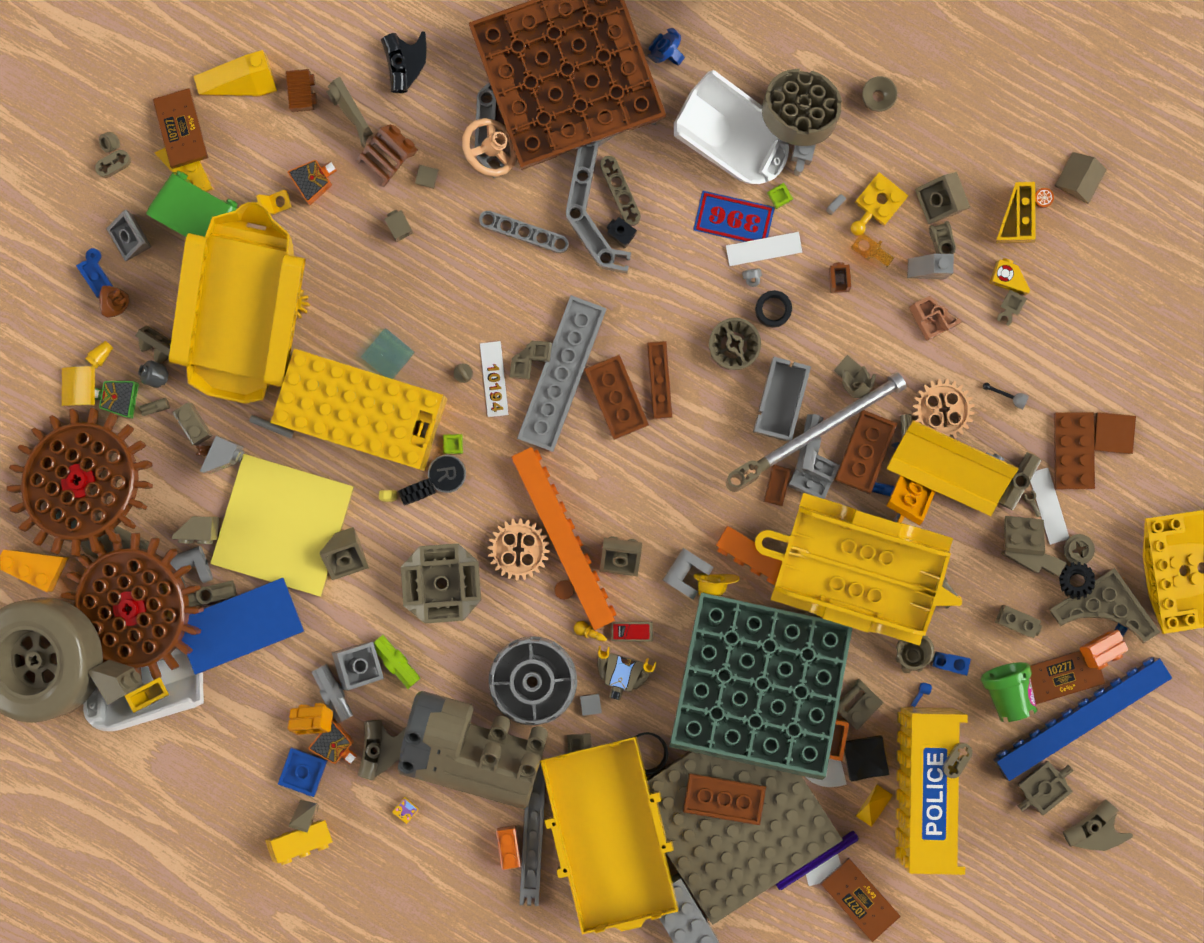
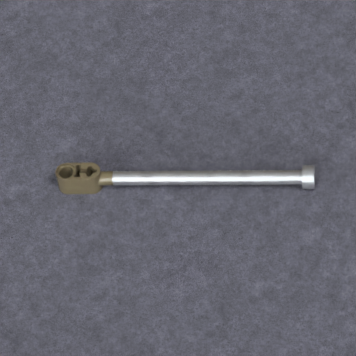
M895 372L888 377V382L767 456L758 461H749L729 474L726 480L727 489L732 492H738L756 481L761 472L890 393L894 391L899 393L906 389L905 380L898 372ZM749 469H750V470H755V473H754V474H753V473H749V474L746 476V478H745L744 475L747 474V472H748ZM731 478H738L740 480V484H732Z

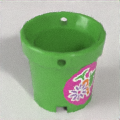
M1016 662L1002 665L987 671L981 676V682L984 688L988 690L1001 722H1004L1003 717H1007L1008 722H1013L1029 717V711L1032 709L1034 713L1037 712L1030 679L1032 672L1028 663Z

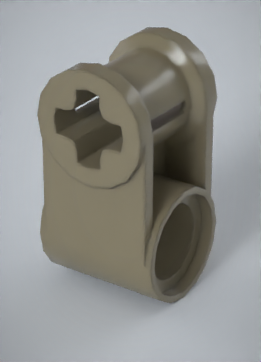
M945 221L944 224L937 226L930 225L929 233L936 254H945L941 250L942 246H948L950 248L949 254H954L956 245L949 221Z

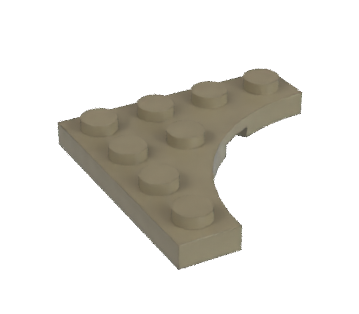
M1115 568L1095 580L1094 590L1092 589L1090 595L1087 594L1086 598L1082 596L1080 600H1077V597H1074V599L1069 597L1049 610L1060 626L1073 620L1089 617L1112 620L1132 631L1142 643L1160 633Z

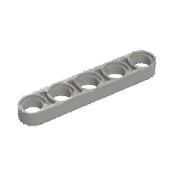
M484 211L479 216V222L485 229L556 253H564L568 249V240L563 235L492 211ZM485 215L493 217V222L490 225L483 223L482 219ZM509 221L511 223L510 230L503 231L500 227L501 223ZM521 227L529 229L527 237L519 235L518 232ZM539 233L547 235L548 238L545 243L537 241L536 238ZM556 240H564L566 243L565 247L557 249L554 245Z

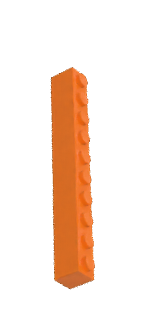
M530 447L511 456L594 631L615 621L614 616L617 614L613 606H608L605 600L609 597L604 587L600 589L597 583L600 581L596 570L592 571L589 566L592 562L588 553L583 554L581 547L584 545L579 535L575 537L572 531L575 529L571 518L567 519L564 514L567 510L563 501L558 502L556 495L559 493L555 485H550L547 479L551 476L546 466L542 468L539 462L542 460L538 449L534 450L533 447Z

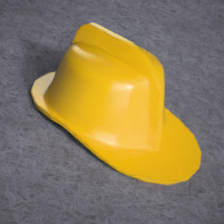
M697 573L693 576L698 580L699 595L706 593L721 596L725 593L728 584L740 580V577L734 574L707 575L706 573Z

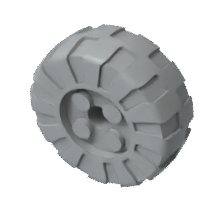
M530 636L510 642L497 654L490 668L489 689L495 705L506 717L520 724L541 725L555 720L567 710L576 693L577 673L571 657L559 644L547 638ZM531 676L536 677L538 680V684L534 687L529 686L527 683V679Z

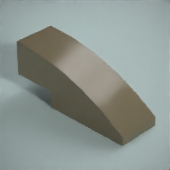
M1005 550L1001 553L1034 573H1039L1042 568L1054 576H1059L1066 565V562L1047 554L1043 556L1005 552Z

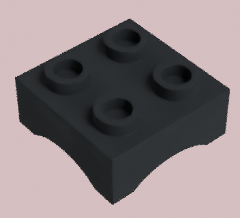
M878 735L846 741L844 751L851 782L890 775L883 736Z

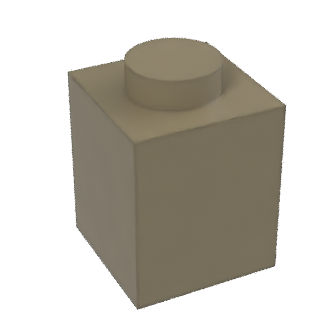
M394 210L387 214L388 217L385 218V221L397 242L413 234L402 210L399 212Z

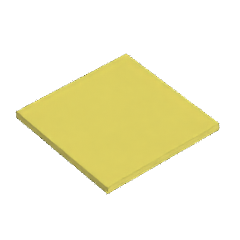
M243 454L210 564L269 582L284 578L287 587L321 597L329 572L320 556V551L335 533L341 531L354 486Z

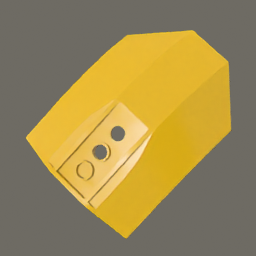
M1204 510L1145 518L1143 542L1145 576L1148 595L1162 634L1204 628V573H1200L1197 569L1199 563H1204ZM1182 565L1187 568V573L1184 576L1179 572Z

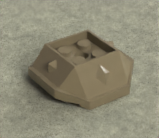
M459 543L419 546L401 566L403 606L424 623L464 621L481 601L479 561ZM439 578H444L447 581V586L444 589L437 586Z

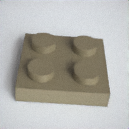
M1005 516V552L1044 556V520Z

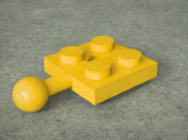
M879 172L854 202L866 213L860 221H854L851 224L850 230L852 234L856 236L864 234L866 230L865 225L872 217L885 226L909 195ZM877 195H884L887 199L886 203L880 204L877 201Z

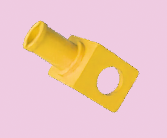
M282 190L269 196L256 195L257 203L267 208L271 215L292 207L287 190ZM279 196L285 199V204L282 207H278L276 204V199Z

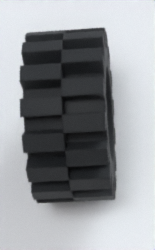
M430 478L398 491L404 506L436 493Z
M1072 562L1071 566L1067 564L1059 576L1062 592L1064 591L1066 596L1070 595L1071 599L1077 597V600H1080L1082 596L1086 598L1087 594L1090 595L1092 589L1094 590L1095 588L1094 572L1085 563L1081 565V562H1077L1074 565V562ZM1073 575L1083 576L1085 583L1080 587L1072 586L1070 578Z

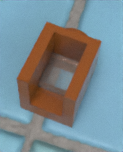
M837 262L830 266V293L850 291L852 287L850 264L844 265L843 262Z

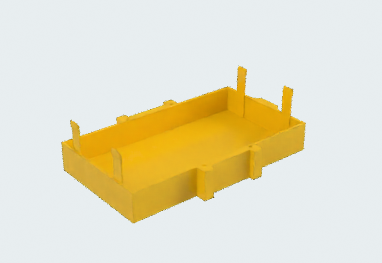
M637 737L540 760L554 816L547 818L545 825L546 829H552L561 866L556 871L558 879L568 876L582 935L595 932V934L604 932L608 928H617L621 932L642 927L643 922L651 918V920L661 918L662 915L678 912L679 907L665 855L666 852L673 851L674 846L672 840L667 841L658 806V802L662 800L660 791L650 793Z

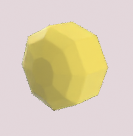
M380 490L379 500L383 502L396 501L397 491Z

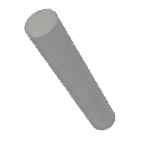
M251 415L249 420L253 424L290 439L294 433L291 430L272 424L254 415Z

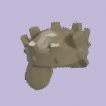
M926 635L922 637L920 646L903 640H899L897 643L896 661L902 665L901 669L904 673L922 671L935 656L933 642Z

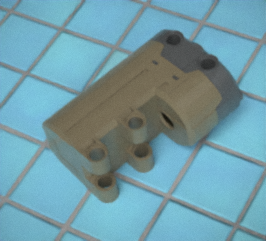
M426 691L418 692L413 701L400 750L399 773L521 809L527 808L546 744L547 730L541 726L533 727L528 740L508 735L510 720L505 716L495 717L491 729L471 724L474 710L472 704Z

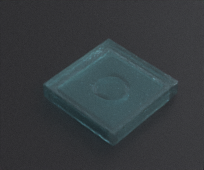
M385 328L361 358L384 377L394 379L415 352Z

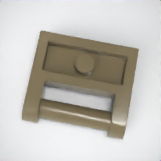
M858 678L854 687L839 701L838 713L858 730L884 702ZM862 689L865 693L846 712L843 708Z

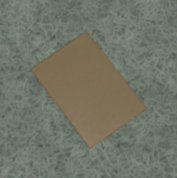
M847 355L834 371L842 377L843 370H846L852 377H855L862 367Z

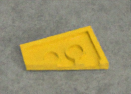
M165 148L154 152L171 172L181 171L187 174V179L190 180V183L206 192L214 190L201 161L172 169Z

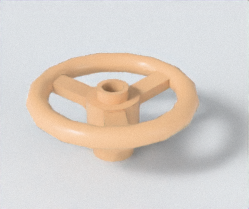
M482 118L474 120L466 127L462 137V149L467 161L475 170L487 176L497 177L507 174L514 167L517 157L505 125L493 119ZM487 126V138L482 141L481 146L470 149L472 132L478 127ZM507 141L510 146V157L502 151L506 147ZM484 153L488 156H496L504 166L498 169L487 168L480 164L475 157Z

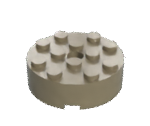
M791 69L778 74L770 82L762 103V117L768 129L781 141L797 146L816 145L826 140L833 133L841 114L842 99L836 86L820 73Z

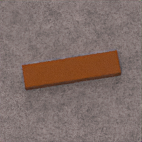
M666 341L648 342L653 419L672 418Z

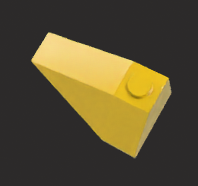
M263 50L244 55L193 76L199 95H245L260 97L277 92L270 64Z

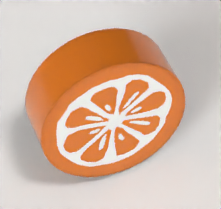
M1041 188L1036 191L1035 204L1038 207L1046 208L1052 204L1054 194L1050 189Z

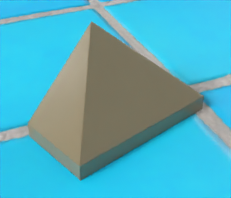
M300 800L289 827L308 832L319 805Z

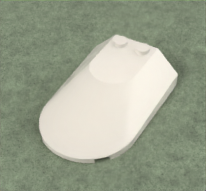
M714 70L709 71L690 91L674 122V137L744 183L762 184L771 181L780 174L787 162L789 144L781 141L768 129L762 117V105Z
M176 648L171 655L179 665L177 669L171 670L164 660L157 662L162 676L161 680L169 693L168 696L133 713L125 695L107 705L96 687L83 705L84 716L98 730L118 731L195 708L204 703L203 672L195 675L188 656ZM148 666L141 667L143 685L138 688L153 681Z

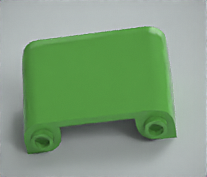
M181 171L172 172L149 206L146 214L183 236L187 237L188 233L205 236L212 217L236 211L239 208L237 207V202L231 199H227V201L220 200L190 183V180L187 179V174Z

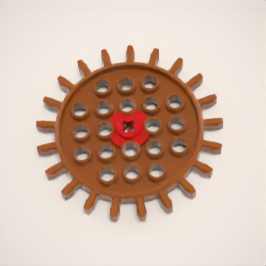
M73 408L69 409L70 424L61 426L59 419L51 415L49 418L54 431L45 436L42 431L33 428L32 432L40 442L33 450L24 445L18 446V449L22 453L29 455L24 467L10 465L9 469L16 473H22L20 485L7 486V491L11 493L21 492L23 502L15 504L9 509L10 512L15 514L26 510L30 516L18 527L21 531L26 532L35 524L41 529L32 542L35 545L41 546L50 534L55 537L50 551L54 554L59 555L64 540L72 542L71 555L74 557H80L81 542L89 541L92 552L98 554L101 553L99 537L107 534L113 543H120L114 528L121 521L125 526L135 529V523L126 516L132 506L142 510L147 509V505L135 500L138 488L151 489L153 484L147 481H139L138 471L148 469L153 465L148 460L136 462L134 454L145 448L146 444L140 440L128 446L125 439L134 431V428L127 424L118 434L114 433L112 429L118 417L112 413L109 414L104 426L96 424L99 411L95 408H90L87 423H79L78 411ZM87 435L86 442L81 444L82 437ZM61 443V449L56 451V446ZM99 444H102L101 451L97 453V446ZM77 452L76 458L71 460V455ZM117 453V459L112 462V455ZM51 459V466L46 468L47 461ZM92 461V466L86 469V464ZM66 468V475L61 477L62 470ZM107 469L106 477L102 478V472ZM41 476V482L36 485V479ZM122 478V485L120 487H117V481ZM56 485V491L51 494V488ZM97 486V492L92 495V488ZM71 494L72 499L67 503L66 497ZM112 495V502L107 504L108 496ZM46 501V508L41 510L42 503ZM84 503H87L86 510L82 512V505ZM61 510V517L56 519L57 512ZM99 512H102V518L99 521H97V514ZM77 520L76 527L71 528L72 521Z
M131 533L130 548L123 549L120 534H117L120 543L115 544L112 542L114 551L107 553L102 542L99 541L101 553L97 554L99 558L94 562L85 554L76 557L86 567V570L82 576L76 572H68L66 574V577L78 583L76 593H62L61 598L73 600L74 606L89 618L93 626L94 624L98 625L103 663L107 660H112L134 667L136 672L140 674L141 680V667L148 666L151 676L155 680L162 677L157 662L164 660L168 667L174 670L179 665L171 653L176 648L186 655L193 651L190 646L182 641L185 632L191 635L201 633V629L189 625L188 620L189 613L197 614L203 612L204 607L189 606L187 594L195 593L201 587L200 585H192L185 588L181 577L187 574L192 567L188 565L181 567L177 571L170 562L178 552L176 549H170L164 558L156 554L160 542L159 538H152L148 549L145 550L140 549V533ZM134 561L138 564L137 570L133 568ZM109 566L113 568L112 575L108 571ZM149 572L153 575L152 582L148 579ZM124 577L128 579L127 586H125L123 583ZM100 581H101V582L103 583V585H104L103 590H101V589L99 588V582H100ZM163 584H166L168 587L167 593L162 589ZM139 588L143 591L142 597L138 595ZM114 592L118 595L117 602L113 598ZM90 597L94 600L93 606L89 603ZM154 599L158 602L157 609L153 606ZM104 608L109 612L108 617L104 615ZM168 611H171L173 614L172 620L168 618ZM144 615L148 618L147 624L143 622ZM119 619L123 622V628H120L118 625ZM159 626L163 629L162 636L158 633ZM134 630L138 633L137 640L133 637ZM109 635L114 639L113 644L109 642ZM149 642H151L153 645L152 651H150L148 648ZM124 646L128 648V655L123 651Z

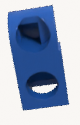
M935 651L932 667L967 676L971 659Z

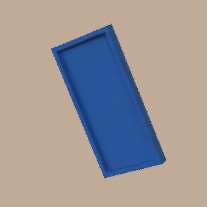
M281 578L205 608L203 612L190 614L188 624L201 629V633L191 635L185 632L182 641L193 649L187 656L194 674L197 675L305 631L284 578Z

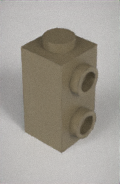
M1006 605L1001 606L995 621L997 624L1030 638H1034L1035 635L1038 636L1042 625H1040L1041 620Z

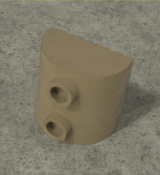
M614 536L604 537L600 572L638 576L642 542H638L635 539L620 540Z

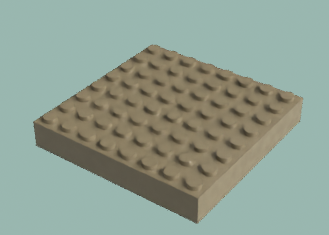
M689 751L647 778L650 793L660 791L662 800L658 802L667 841L672 840L674 846L673 851L666 853L712 925L843 841L801 775ZM689 773L766 786L760 825L684 813L683 807Z

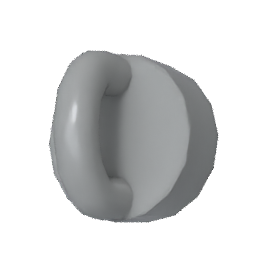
M761 269L743 271V279H746L750 287L758 286L762 276Z

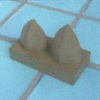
M147 325L139 329L136 337L139 338L141 352L154 347L155 362L163 363L169 357L171 340Z

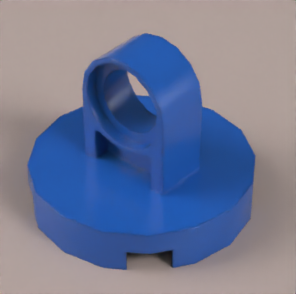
M674 28L666 29L668 33L664 35L660 33L652 41L648 49L651 51L648 57L654 63H661L669 59L679 66L685 59L684 55L677 49L681 42V35Z

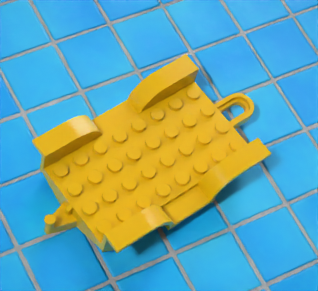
M803 493L791 535L773 530H763L755 539V546L759 553L782 561L770 600L814 613L825 620L864 632L883 634L920 646L936 606L962 605V598L960 596H956L942 587L951 555L952 537L912 525L897 523L861 512L846 505ZM770 537L788 543L785 554L765 548L762 545V540Z

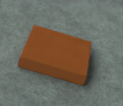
M1097 412L1094 450L1133 454L1136 416Z

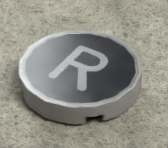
M442 455L431 462L428 468V478L431 479L436 490L451 493L457 491L463 485L466 479V469L458 458L452 455Z

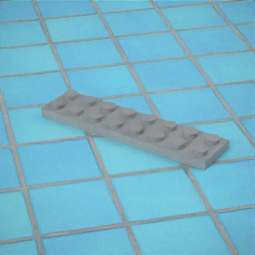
M572 295L570 296L552 344L550 362H546L517 439L554 452L607 308Z

